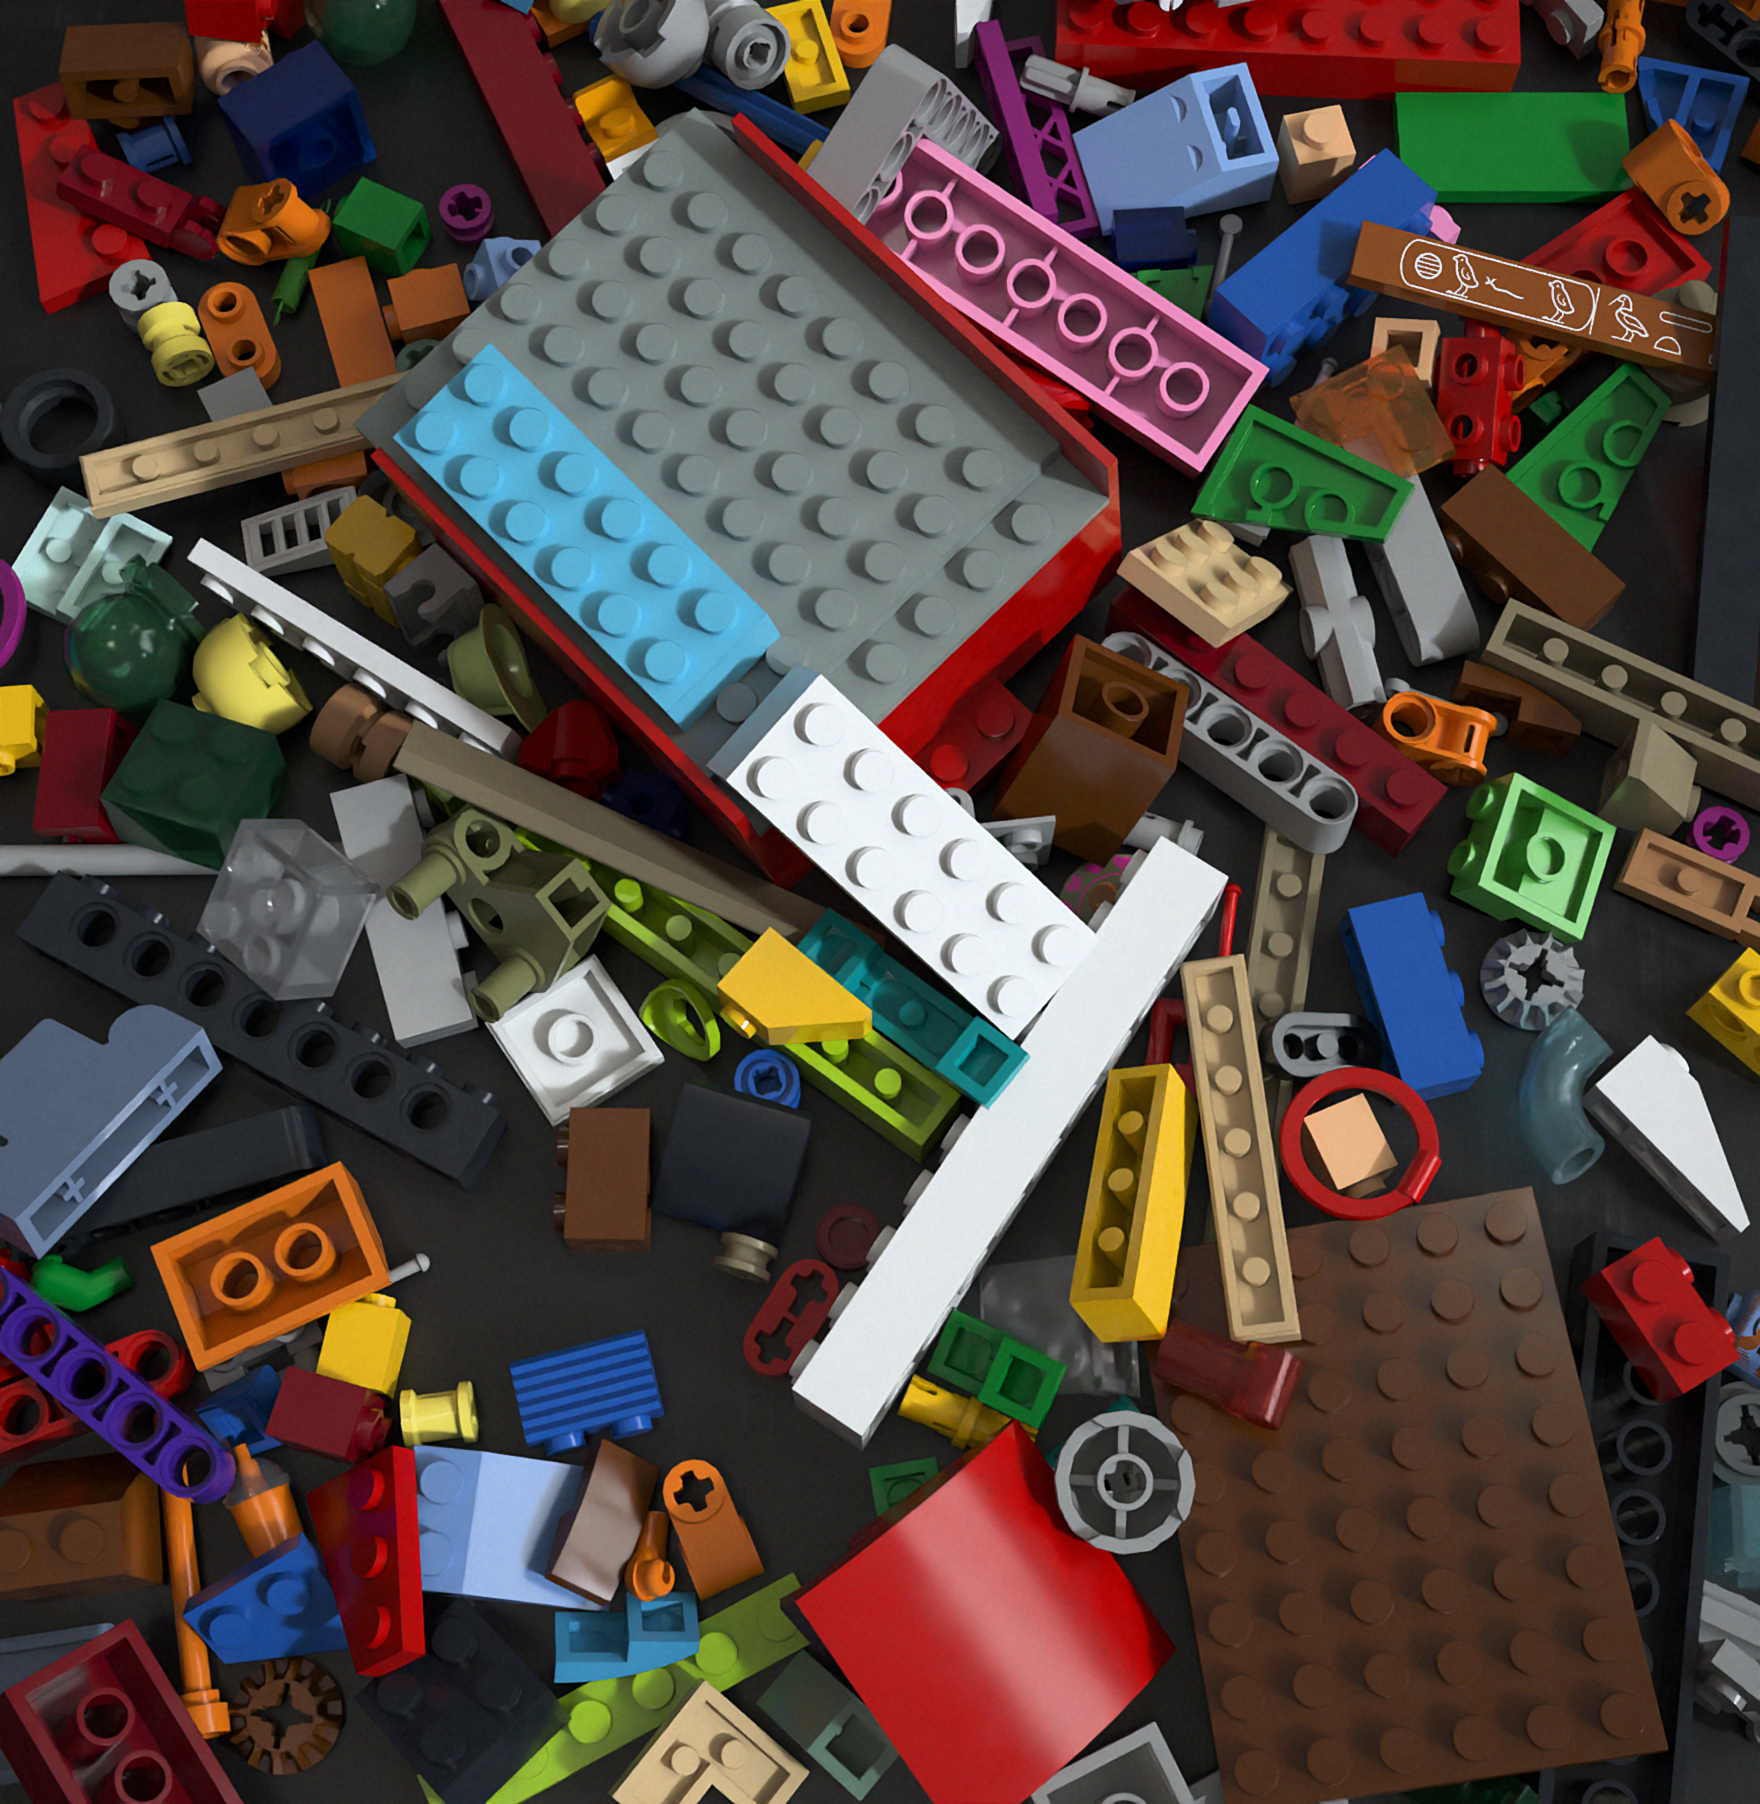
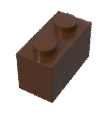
M184 21L67 26L58 73L74 120L191 114L197 66Z
M570 1107L569 1127H559L557 1134L558 1167H567L566 1192L555 1193L553 1225L555 1232H564V1240L571 1251L650 1252L655 1122L650 1108Z

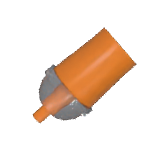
M246 1443L232 1448L239 1465L236 1466L235 1480L230 1490L225 1494L223 1504L226 1511L231 1512L254 1560L302 1531L304 1535L305 1532L289 1485L292 1481L289 1474L284 1473L281 1467L271 1459L264 1457L252 1459Z

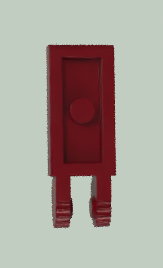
M82 143L57 181L56 196H58V199L166 249L168 246L189 256L193 255L195 259L199 258L202 261H209L210 258L213 259L219 249L215 241L226 215L227 207H223L221 203H215L213 199L206 196L193 198L192 194Z

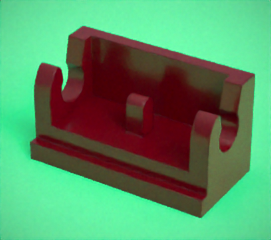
M112 708L48 711L32 830L41 836L62 835L61 844H127L140 730Z

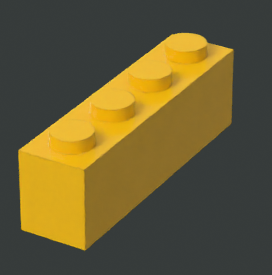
M1171 1063L1109 1070L1069 1297L1071 1306L1102 1343L1165 1339L1199 1116L1198 1103Z

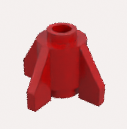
M571 700L564 703L563 706L551 710L520 743L517 766L585 798L594 795L593 800L613 809L620 810L626 807L628 783L618 757L619 746L611 729V718L603 711H600L596 704L585 700Z

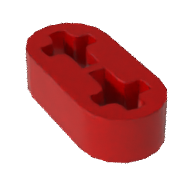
M802 1259L791 1264L783 1273L749 1326L743 1340V1352L749 1368L759 1377L767 1380H781L790 1376L789 1371L803 1348L811 1339L816 1341L830 1319L828 1313L839 1296V1282L834 1271L826 1263L816 1259ZM814 1275L823 1279L821 1282V1292L827 1297L822 1304L811 1300L807 1303L799 1317L792 1314L791 1311L798 1301V1291L792 1286L797 1279L808 1283ZM784 1322L793 1326L785 1339L786 1349L791 1353L790 1357L786 1361L775 1357L769 1365L762 1363L760 1360L763 1352L759 1344L756 1343L762 1335L766 1338H774Z

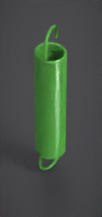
M330 198L326 199L319 208L322 210L328 202L327 208L325 210L326 214L328 213L331 205ZM322 246L309 256L288 258L271 298L273 305L278 308L273 323L274 327L277 326L281 318L279 315L280 311L286 313L296 312L309 280L307 271L314 268Z

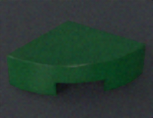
M1551 391L1528 406L1520 423V442L1528 449L1534 448L1573 412L1574 407L1558 391Z

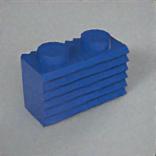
M643 1329L509 1363L526 1443L533 1450L544 1447L547 1457L581 1450L586 1447L584 1436L594 1435L599 1432L611 1430L613 1439H623L646 1433L653 1429L652 1418H659L665 1415L647 1337Z

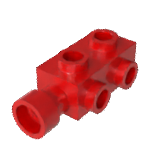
M1459 315V320L1464 321L1463 338H1442L1441 356L1437 358L1434 375V390L1438 393L1437 413L1429 421L1427 440L1429 449L1433 452V460L1447 467H1453L1452 476L1472 479L1490 462L1495 467H1507L1508 452H1516L1519 448L1521 424L1517 415H1511L1513 391H1521L1524 387L1526 364L1524 356L1516 354V345L1500 336V325ZM1477 359V370L1472 376L1467 377L1468 360ZM1471 419L1473 423L1472 431L1466 438L1462 439L1463 420Z

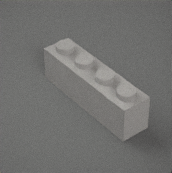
M406 773L330 793L396 1041L406 1049L479 1028L476 1013L468 1003L467 993L473 987L475 988L479 985L480 982L475 970L465 973L458 949L469 946L459 909L448 912L442 894L417 919L408 920L392 908L386 897L387 887L397 882L422 860L421 844L427 835L425 828L436 825L426 789L423 788L415 791Z

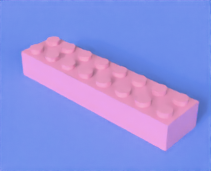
M923 135L875 211L864 225L989 341L1078 391L1077 393L1083 395L1093 404L1095 411L1089 410L1090 412L1193 481L1201 473L1270 370Z

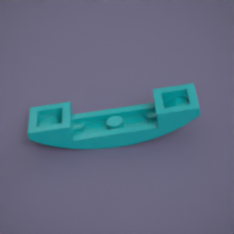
M830 907L796 947L872 1010V1028L937 1077L987 1110H989L1031 1058L1028 1052L978 1016L973 1018L886 954L875 940Z

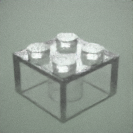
M242 819L196 931L275 1001L333 996L381 886L300 819Z

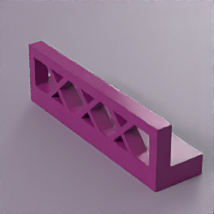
M998 19L976 23L973 60L994 127L1004 138L1002 153L1016 198L1077 240L1098 236L1100 233V223L1062 103L1022 88L1020 81L1016 79L1011 63L1014 60L1028 58L1032 54L1047 59L1040 35L1005 42ZM1027 101L1049 113L1050 118L1041 131L1031 126L1025 108ZM1053 132H1055L1057 139L1051 137ZM1042 149L1064 160L1065 167L1057 179L1046 174L1040 155ZM1069 179H1070V182H1071L1072 187L1066 185V183H1067V181H1068ZM1059 197L1079 207L1082 219L1057 224L1059 212L1055 199Z

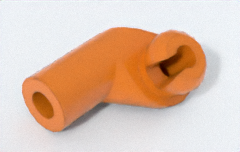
M647 1511L639 1537L625 1570L624 1581L626 1589L631 1596L644 1602H651L656 1597L667 1595L675 1581L674 1570L670 1563L666 1561L669 1515L663 1512Z

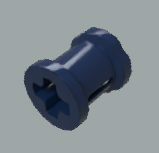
M172 115L162 116L161 123L128 135L125 131L116 134L130 166L147 174L179 161L183 165L193 163Z

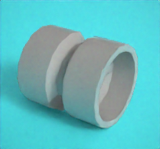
M703 0L709 16L710 26L707 44L703 53L704 57L738 87L753 90L763 88L774 82L783 72L790 57L791 41L788 30L754 0Z

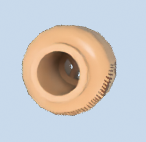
M263 27L260 43L195 36L194 49L198 72L203 84L212 93L226 99L242 101L262 92L272 81L274 62L265 27Z

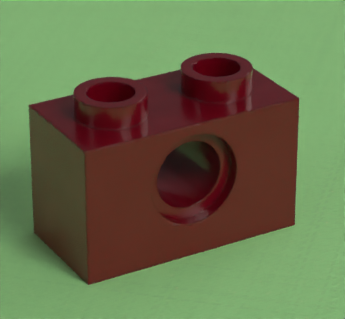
M288 1365L264 1434L293 1450L355 1467L390 1447L395 1432L396 1420L389 1418L392 1406L368 1388Z

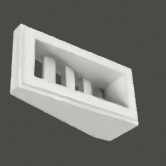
M356 486L327 491L242 520L241 526L248 567L265 577L335 564L324 540L325 531L358 496ZM319 524L321 538L311 541L308 526ZM296 529L299 546L288 549L285 531ZM273 533L276 553L264 557L261 535Z

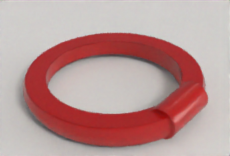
M1344 1067L1318 1075L1307 1082L1294 1095L1281 1121L1279 1150L1282 1164L1289 1180L1310 1204L1328 1215L1339 1219L1352 1221L1376 1220L1389 1216L1403 1208H1408L1411 1205L1417 1206L1442 1164L1439 1158V1135L1436 1123L1426 1103L1408 1084L1378 1069ZM1352 1088L1371 1090L1392 1100L1408 1117L1415 1132L1417 1152L1394 1191L1371 1199L1349 1198L1329 1190L1310 1172L1301 1151V1127L1309 1110L1328 1094Z

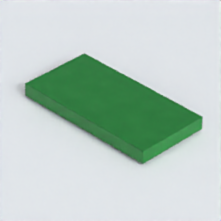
M1395 92L1392 102L1395 156L1438 193L1435 203H1609L1634 186L1633 180L1626 172L1621 161L1630 152L1624 93Z

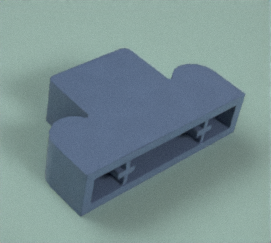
M140 1005L127 1010L115 1020L109 1030V1042L101 1045L53 1019H44L0 1060V1237L40 1260L207 1086L223 1067L203 1027L163 1007Z

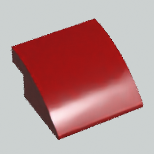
M1015 1418L848 1538L846 1541L851 1551L793 1593L795 1603L933 1804L1022 1803L1106 1728L1144 1689L1177 1649L1111 1553L1092 1547L1070 1530L1056 1506L1052 1480L1054 1471Z

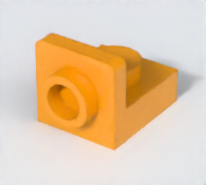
M616 74L597 81L572 95V100L579 114L582 115L590 142L594 141L598 146L605 165L658 139L654 126L637 104L630 84L619 78Z

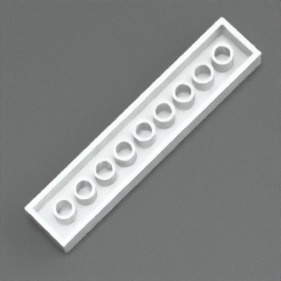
M1163 836L1159 838L1149 854L1140 848L1137 850L1120 877L1119 882L1122 885L1113 901L1116 904L1112 905L1106 900L1103 901L1088 924V927L1102 940L1047 1001L1046 1005L1048 1006L1044 1011L1040 1009L1014 1039L1017 1041L1016 1044L1028 1052L1031 1058L989 1110L977 1103L975 1106L977 1112L972 1119L964 1114L958 1117L942 1142L941 1148L944 1152L939 1160L941 1166L935 1175L924 1169L909 1190L903 1202L907 1205L903 1213L905 1220L899 1229L895 1230L889 1225L883 1229L866 1256V1260L870 1262L866 1269L868 1275L860 1287L849 1282L832 1305L828 1313V1317L832 1319L829 1324L831 1330L820 1345L811 1339L795 1360L789 1374L793 1376L791 1384L794 1385L792 1393L797 1408L859 1450H864L947 1323L952 1309H956L1107 1079L1109 1070L1114 1068L1149 1015L1153 1004L1160 998L1179 969V963L1185 960L1213 917L1229 878L1227 875Z

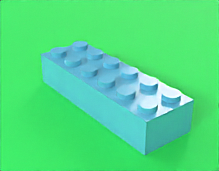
M490 342L392 437L417 465L684 733L716 703L717 696L729 684L737 682L766 654L767 648L781 636L769 615Z

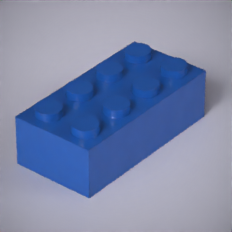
M1387 148L1382 150L1215 289L1207 327L1270 369L1252 396L1267 384L1271 387L1279 385L1292 372L1297 363V358L1309 348L1313 352L1323 348L1334 336L1339 327L1338 324L1349 314H1353L1355 317L1360 316L1378 297V292L1345 284L1357 231L1363 220L1426 236L1430 231L1433 222L1429 218L1438 193Z

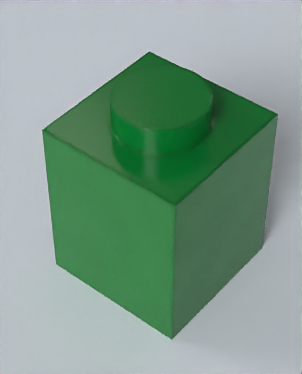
M361 177L350 195H345L341 198L333 216L332 223L343 254L350 258L364 255L368 266L394 278L402 277L413 269L433 237L422 203L364 177Z

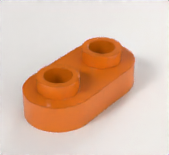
M834 0L829 28L842 65L850 68H865L873 65L886 47L893 0ZM853 28H855V29H857V30H865V31L860 32V33H855V32H852V31H850V30L853 29Z
M235 282L220 283L211 287L205 292L199 302L198 314L223 377H229L253 366L261 384L267 390L279 378L281 360L255 295L246 286ZM236 305L228 312H220L224 307ZM255 352L253 357L248 360H238L242 354Z

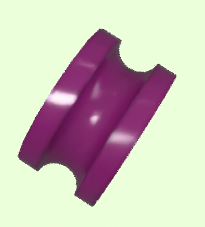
M461 184L450 188L442 196L439 211L445 232L451 240L459 244L472 245L480 243L483 239L489 237L494 230L495 218L490 198L484 189L473 184ZM464 208H469L471 213L476 214V218L466 221L458 212Z
M1721 806L1711 807L1701 812L1695 821L1690 824L1685 832L1684 845L1730 865L1744 852L1749 844L1750 831L1747 822L1736 811ZM1713 826L1725 832L1722 840H1730V843L1727 842L1720 850L1708 844L1712 839L1711 836H1703V833L1707 834Z

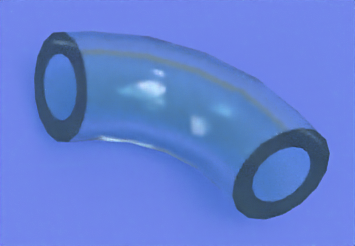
M1568 1004L1552 1018L1527 1049L1515 1088L1520 1133L1540 1169L1552 1183L1557 1185L1568 1183L1579 1177L1603 1153L1605 1141L1591 1126L1585 1116L1582 1095L1588 1078L1601 1063L1614 1053L1571 1004Z

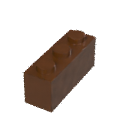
M1491 462L1439 508L1435 517L1453 562L1459 563L1477 579L1483 593L1497 604H1504L1506 606L1509 598H1512L1588 632L1611 611L1626 587L1625 583Z

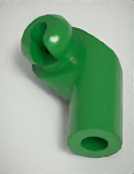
M56 1254L42 1256L31 1267L32 1277L30 1284L56 1306L74 1312L87 1311L136 1284L131 1270L121 1256L106 1262L88 1273L62 1263V1257Z

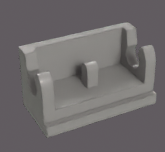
M436 542L383 585L405 639L416 650L432 643L433 639L441 633H449L454 636V641L457 640L462 634L479 625L480 612L485 606L477 582ZM447 649L442 650L437 658L441 666H449Z

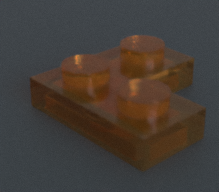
M1401 343L1289 398L1290 406L1301 428L1338 447L1372 431L1393 473L1405 480L1455 456V447Z

